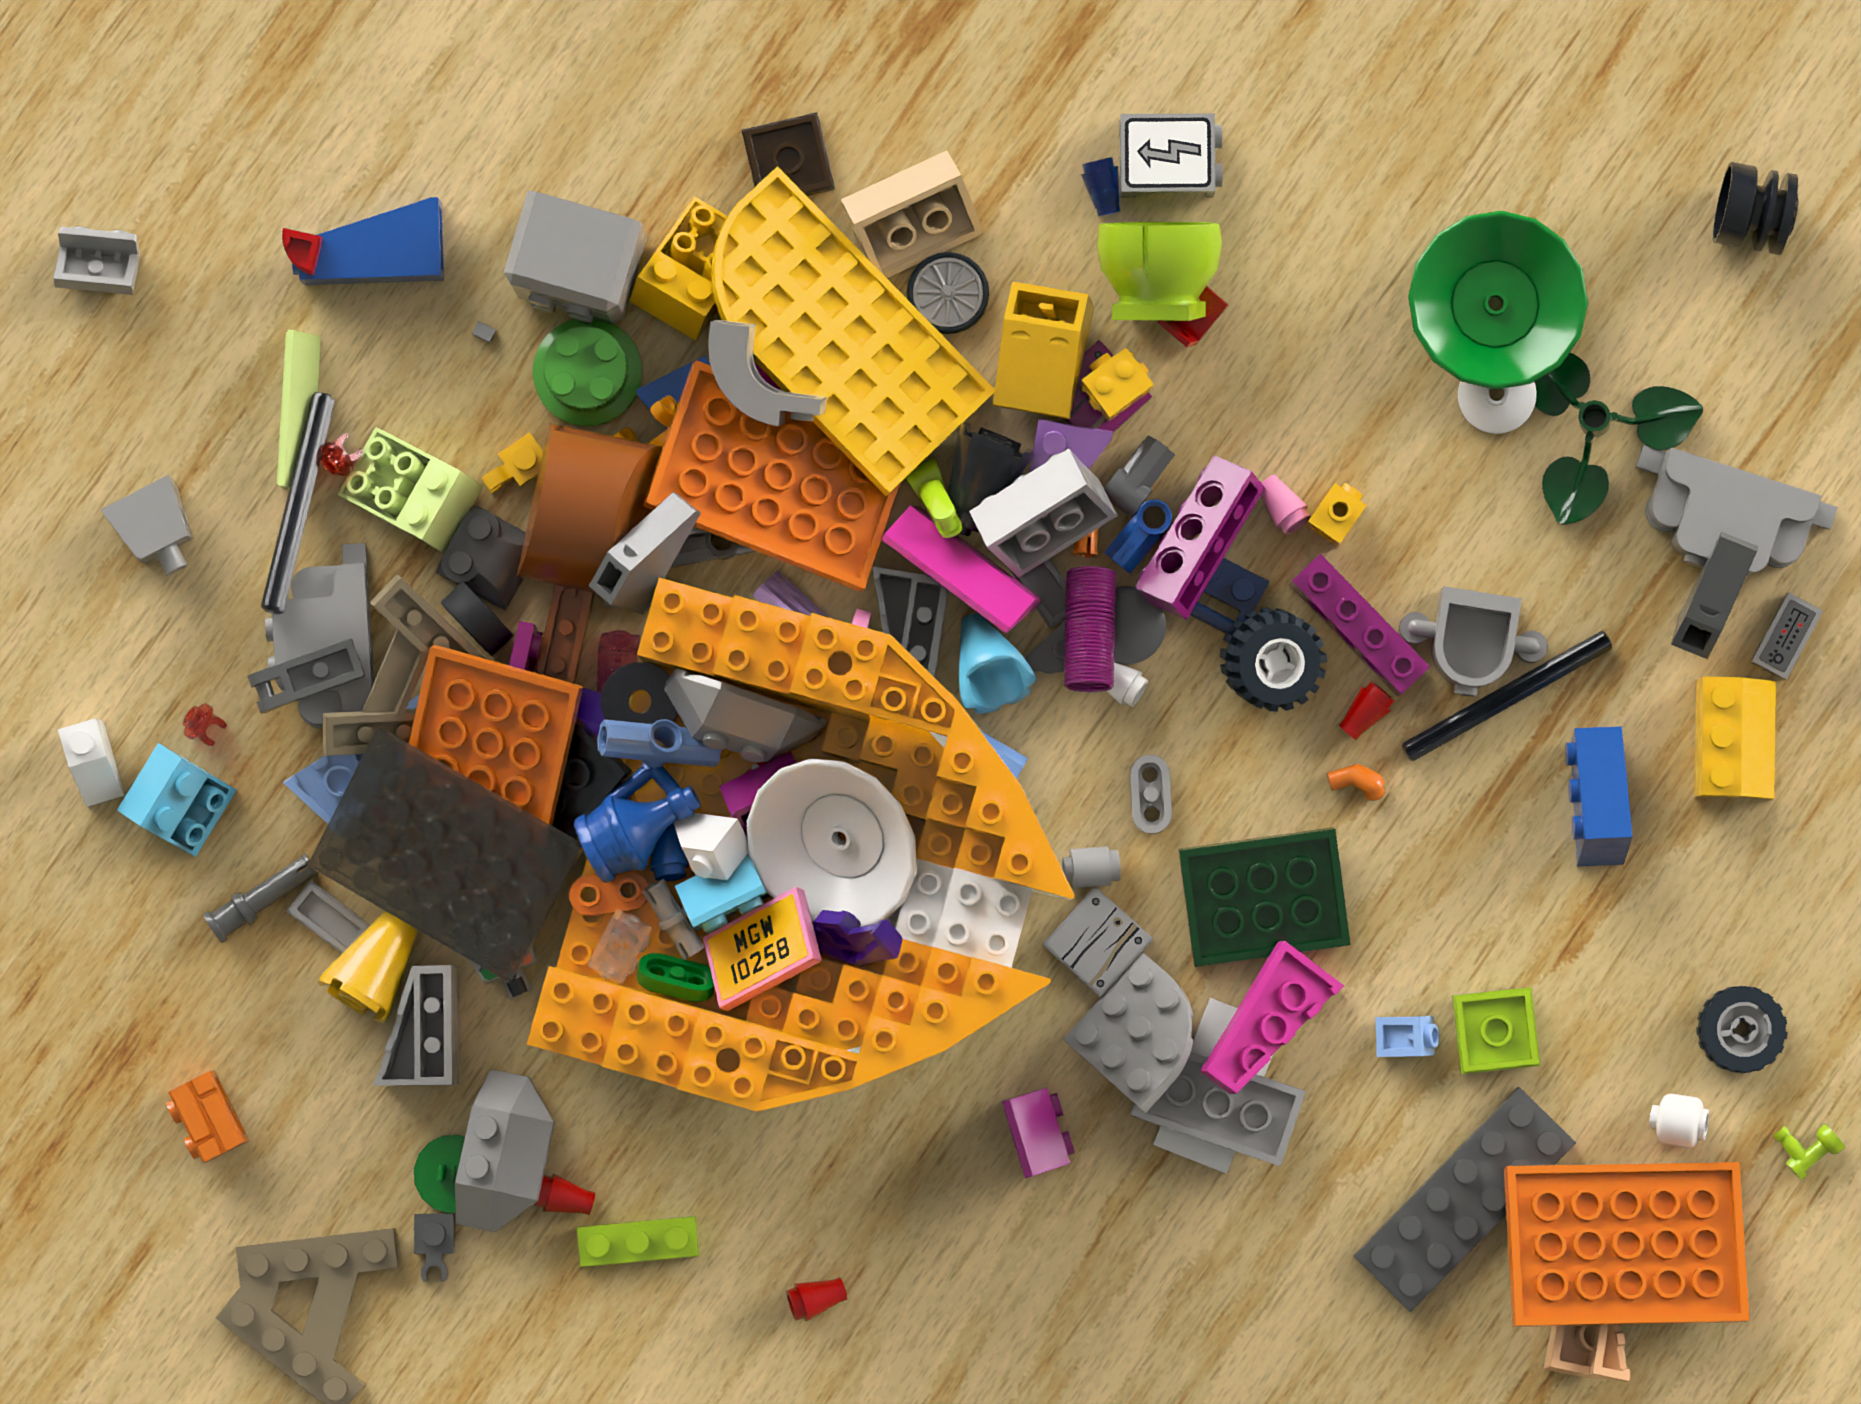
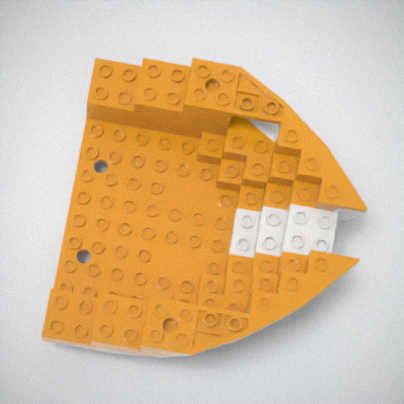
M659 577L637 652V656L642 662L664 669L670 676L676 669H680L692 675H701L826 719L825 727L812 741L791 751L797 763L810 758L844 761L876 777L901 803L916 838L917 872L906 901L887 918L902 936L899 956L896 959L870 963L861 967L820 955L821 962L739 1006L726 1011L719 1008L716 991L706 1001L691 1002L651 992L638 983L636 974L639 961L643 956L650 953H661L682 959L666 930L662 931L658 926L660 921L648 901L643 907L635 911L595 916L583 915L573 908L556 967L548 966L527 1045L595 1063L604 1068L676 1087L678 1090L757 1112L847 1091L946 1051L1051 982L1050 978L1011 968L1032 892L1073 900L1075 895L1020 783L959 701L890 634L811 613V616L737 595L731 598ZM644 690L634 692L630 704L634 712L643 713L650 708L652 699L649 693ZM678 714L674 723L679 727L686 728ZM723 749L720 754V762L716 767L666 763L663 766L681 788L684 789L690 785L696 792L701 807L695 809L694 813L732 818L719 786L743 775L757 762L747 761L741 757L740 753ZM620 758L632 770L627 778L643 766L641 760ZM652 778L630 796L628 800L655 802L667 798V795ZM838 832L840 838L846 841V836L842 832ZM651 856L648 859V865L645 870H633L641 874L648 882V885L656 882L654 872L650 871ZM588 858L586 859L582 876L596 874ZM690 863L689 867L686 868L685 878L665 881L681 908L684 906L675 885L696 876L690 867ZM627 883L622 887L621 891L625 893L627 898H631L636 893V887L632 883ZM586 888L582 892L584 902L590 903L595 900L596 891L593 888ZM769 894V897L763 899L762 901L765 904L771 901L773 898ZM738 911L726 918L728 923L743 915ZM693 928L704 944L703 937L708 935L704 929L697 931ZM705 947L693 956L685 959L710 967Z

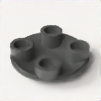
M1117 587L1115 591L1116 609L1114 611L1116 613L1114 616V621L1116 622L1114 625V662L1118 664L1139 663L1152 656L1160 647L1166 630L1165 615L1162 609L1149 604L1135 587Z

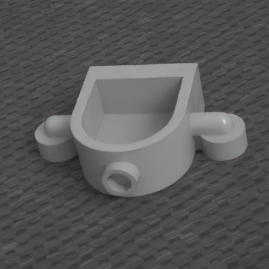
M1444 586L1440 589L1435 622H1430L1422 613L1412 612L1403 617L1399 624V634L1409 644H1420L1427 638H1433L1431 653L1436 669L1445 680L1455 685V694L1477 697L1478 688L1484 687L1502 676L1511 663L1514 651L1520 660L1526 663H1534L1542 659L1548 649L1546 638L1537 631H1527L1520 636L1516 635L1521 598Z

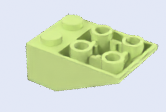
M375 427L337 495L444 553L461 521L476 501L483 485L462 471Z

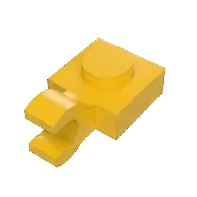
M529 432L498 453V457L503 462V465L493 469L481 478L491 494L512 479L521 488L538 477L543 450L532 434Z

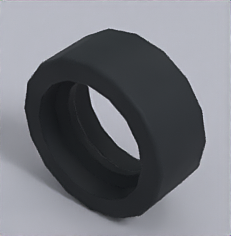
M461 582L441 601L443 607L490 656H493L514 636L464 582Z

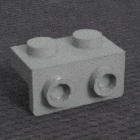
M81 226L59 228L60 249L53 278L55 287L133 295L140 261L139 244L136 234L121 230H90Z

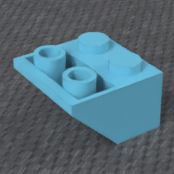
M158 743L117 811L144 829L196 857L237 790L188 759Z
M748 854L728 880L694 876L675 885L693 928L697 931L704 929L707 934L727 925L728 920L726 917L738 911L745 915L763 905L762 900L769 897Z

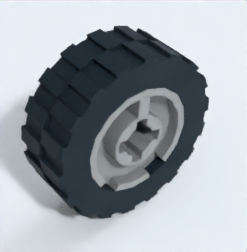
M1733 986L1713 994L1714 996L1703 1005L1704 1009L1702 1012H1699L1697 1018L1699 1024L1696 1027V1034L1699 1035L1700 1042L1698 1043L1700 1048L1706 1052L1705 1056L1710 1061L1716 1063V1066L1721 1069L1736 1073L1759 1071L1764 1069L1766 1065L1772 1064L1776 1060L1775 1057L1778 1053H1781L1784 1049L1783 1043L1787 1039L1788 1034L1786 1032L1787 1020L1782 1014L1781 1010L1783 1009L1780 1004L1776 1003L1773 1000L1774 997L1769 993H1764L1756 987ZM1740 1022H1745L1749 1027L1748 1034L1744 1037L1734 1033V1028H1737Z

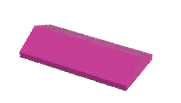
M910 505L881 539L1005 633H1008L1043 600L958 535L951 538L942 537L929 513L919 506Z

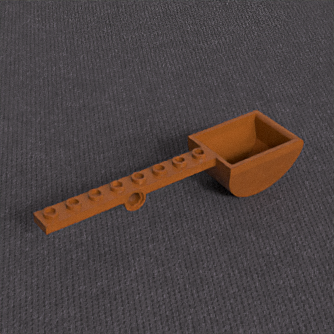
M549 423L517 577L554 585L536 673L576 684L596 593L589 587V584L607 552L653 511L642 505L663 446Z

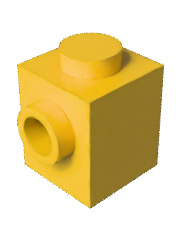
M1334 483L1306 523V526L1338 547L1367 506L1361 501L1363 495L1347 483H1344L1342 487Z

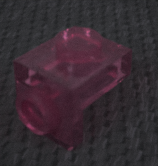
M614 630L601 634L598 647L597 692L602 691L607 678L619 667L632 662H638L637 652L640 645V635L630 634L624 630Z

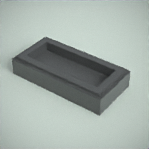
M1050 558L1019 578L1011 571L1015 579L1043 599L1036 609L1050 629L1065 620L1066 581Z

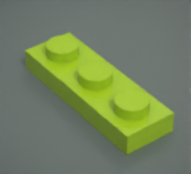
M696 1216L577 1227L580 1267L699 1256Z

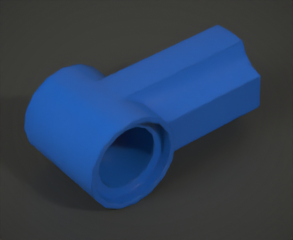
M1152 499L1146 501L1140 506L1136 514L1104 553L1131 574L1164 532L1168 530L1172 520L1170 508L1160 500ZM1158 507L1162 509L1166 516L1164 525L1157 529H1151L1144 524L1143 514L1148 508Z

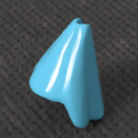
M979 613L968 614L961 622L959 689L964 707L974 708L977 714L997 711L1004 704H1015L1031 693L1030 686L1036 681V675L1029 663Z

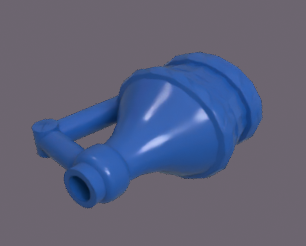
M643 763L642 767L606 796L603 803L589 815L577 817L574 825L582 848L594 871L603 883H609L614 881L618 874L633 870H645L648 865V859L667 827L677 819L684 820L692 816L695 812L694 810L701 807V803L694 789L690 785L684 789L681 788L664 766L654 768ZM652 778L667 795V798L655 802L628 800L630 796Z

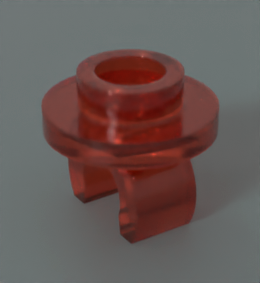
M347 433L340 435L332 443L326 442L320 448L323 451L321 464L333 475L348 476L354 469L353 463L363 454L361 448L352 454L344 451L343 443L349 438Z
M204 703L199 707L193 706L185 715L183 720V726H185L184 735L190 740L198 737L204 744L213 746L215 741L207 736V728L212 724H217L225 729L227 724L219 716L213 714L212 706Z

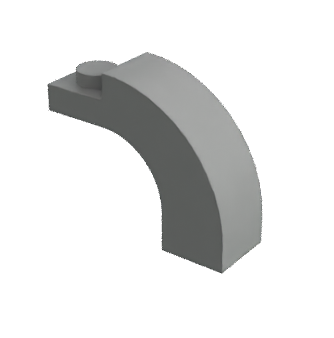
M725 320L710 322L708 350L712 372L724 395L741 412L757 421L774 426H780L785 423L786 411L791 412V419L814 421V415L825 413L827 397L782 391L769 385L761 377L753 357L756 324Z

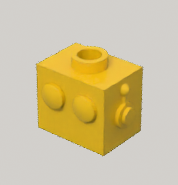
M1126 347L1113 357L1109 353L1102 355L1089 366L1093 372L1081 380L1082 391L1089 395V404L1094 410L1101 411L1108 422L1153 390L1154 387L1153 382L1148 377L1147 367L1143 362L1139 363L1136 361L1134 354L1129 352Z

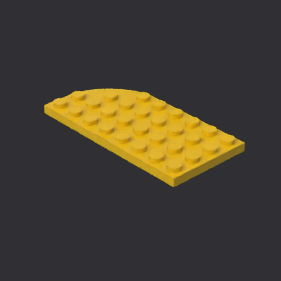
M778 166L741 199L729 213L719 232L712 258V289L721 319L756 324L753 346L754 362L783 391L827 397L825 413L814 415L813 422L885 496H888L959 428L961 423H964L994 394L995 389Z

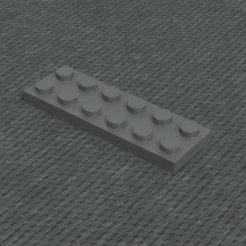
M1517 1087L1353 1256L1411 1312L1506 1215L1504 1168L1506 1166L1555 1165L1576 1142L1520 1087Z

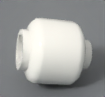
M1670 1093L1662 1098L1660 1106H1652L1649 1128L1656 1129V1136L1660 1143L1693 1148L1699 1140L1704 1141L1709 1125V1109H1704L1703 1103L1699 1098Z

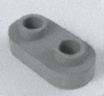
M1145 755L1135 761L1130 771L1132 819L1140 831L1147 834H1156L1163 831L1169 825L1172 817L1170 771L1162 758L1155 755ZM1153 768L1156 771L1157 778L1154 782L1148 783L1142 778L1144 769ZM1148 807H1154L1159 812V818L1154 822H1149L1144 817V811Z

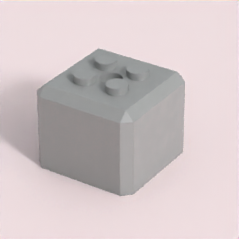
M527 191L504 273L518 298L531 302V307L537 310L554 313L555 309L569 313V318L579 322L592 324V320H597L613 325L625 318L648 237L643 224L634 219L547 194Z

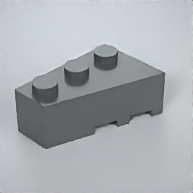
M872 566L883 633L894 637L935 678L949 590L929 575Z

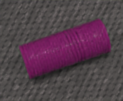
M1085 566L1072 568L1066 572V637L1064 642L1065 672L1063 686L1069 690L1103 692L1114 687L1116 573L1112 569Z

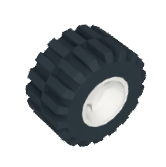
M1269 607L1260 608L1259 614L1250 611L1244 614L1247 619L1245 622L1237 619L1232 624L1236 631L1233 635L1226 632L1223 638L1228 643L1227 649L1220 648L1219 657L1225 660V664L1220 665L1221 672L1228 677L1226 680L1228 686L1247 702L1260 709L1264 707L1268 711L1278 712L1279 707L1288 711L1294 709L1293 702L1295 701L1301 705L1307 702L1309 699L1305 694L1308 691L1317 692L1320 686L1314 683L1317 677L1324 679L1326 670L1320 668V663L1327 662V654L1320 650L1325 645L1321 637L1314 634L1316 630L1310 624L1304 622L1303 619L1279 608H1276V611Z

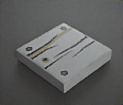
M1094 887L1042 945L1101 997L1148 946L1153 938L1103 892Z

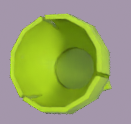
M1116 222L1099 224L1096 244L1100 268L1119 295V302L1112 304V320L1190 321L1206 317V301H1200L1199 295L1218 270L1222 246L1219 223Z

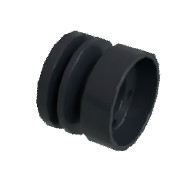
M1730 162L1726 169L1718 197L1713 225V242L1740 247L1749 231L1753 232L1752 242L1754 251H1762L1769 235V253L1781 255L1787 239L1793 231L1798 211L1797 174L1786 173L1778 189V171L1771 170L1763 186L1758 185L1756 166Z

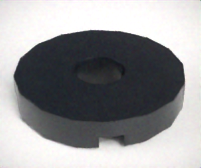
M632 662L619 667L607 678L601 691L600 708L604 719L653 724L661 719L675 722L678 712L664 690L670 675L664 669L647 662ZM638 690L647 691L652 699L650 708L643 713L634 712L629 704L631 695Z

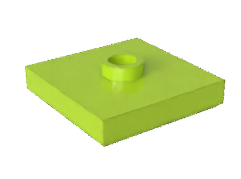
M1531 987L1452 995L1460 1074L1540 1066Z

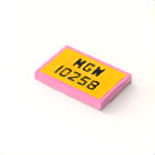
M798 887L785 892L703 937L719 1008L726 1011L739 1006L822 961L805 891Z

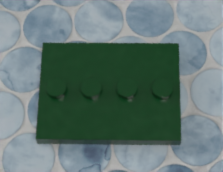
M1334 827L1178 849L1194 967L1269 957L1277 942L1286 941L1299 952L1351 945L1336 829Z

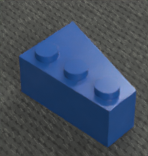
M1622 726L1574 728L1571 742L1565 743L1566 766H1572V779L1568 781V794L1570 803H1574L1572 836L1573 840H1576L1577 867L1624 865L1633 836Z

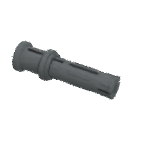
M304 853L302 857L244 895L241 892L238 894L234 893L231 895V901L216 911L203 913L205 920L219 941L224 943L227 941V935L246 923L249 925L253 924L255 919H257L256 914L312 877L319 875L313 865L299 873L300 870L312 863L308 856Z

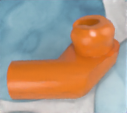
M1355 764L1327 772L1328 782L1332 791L1354 785L1362 790L1366 799L1370 801L1379 800L1385 794V781L1382 776L1362 764Z

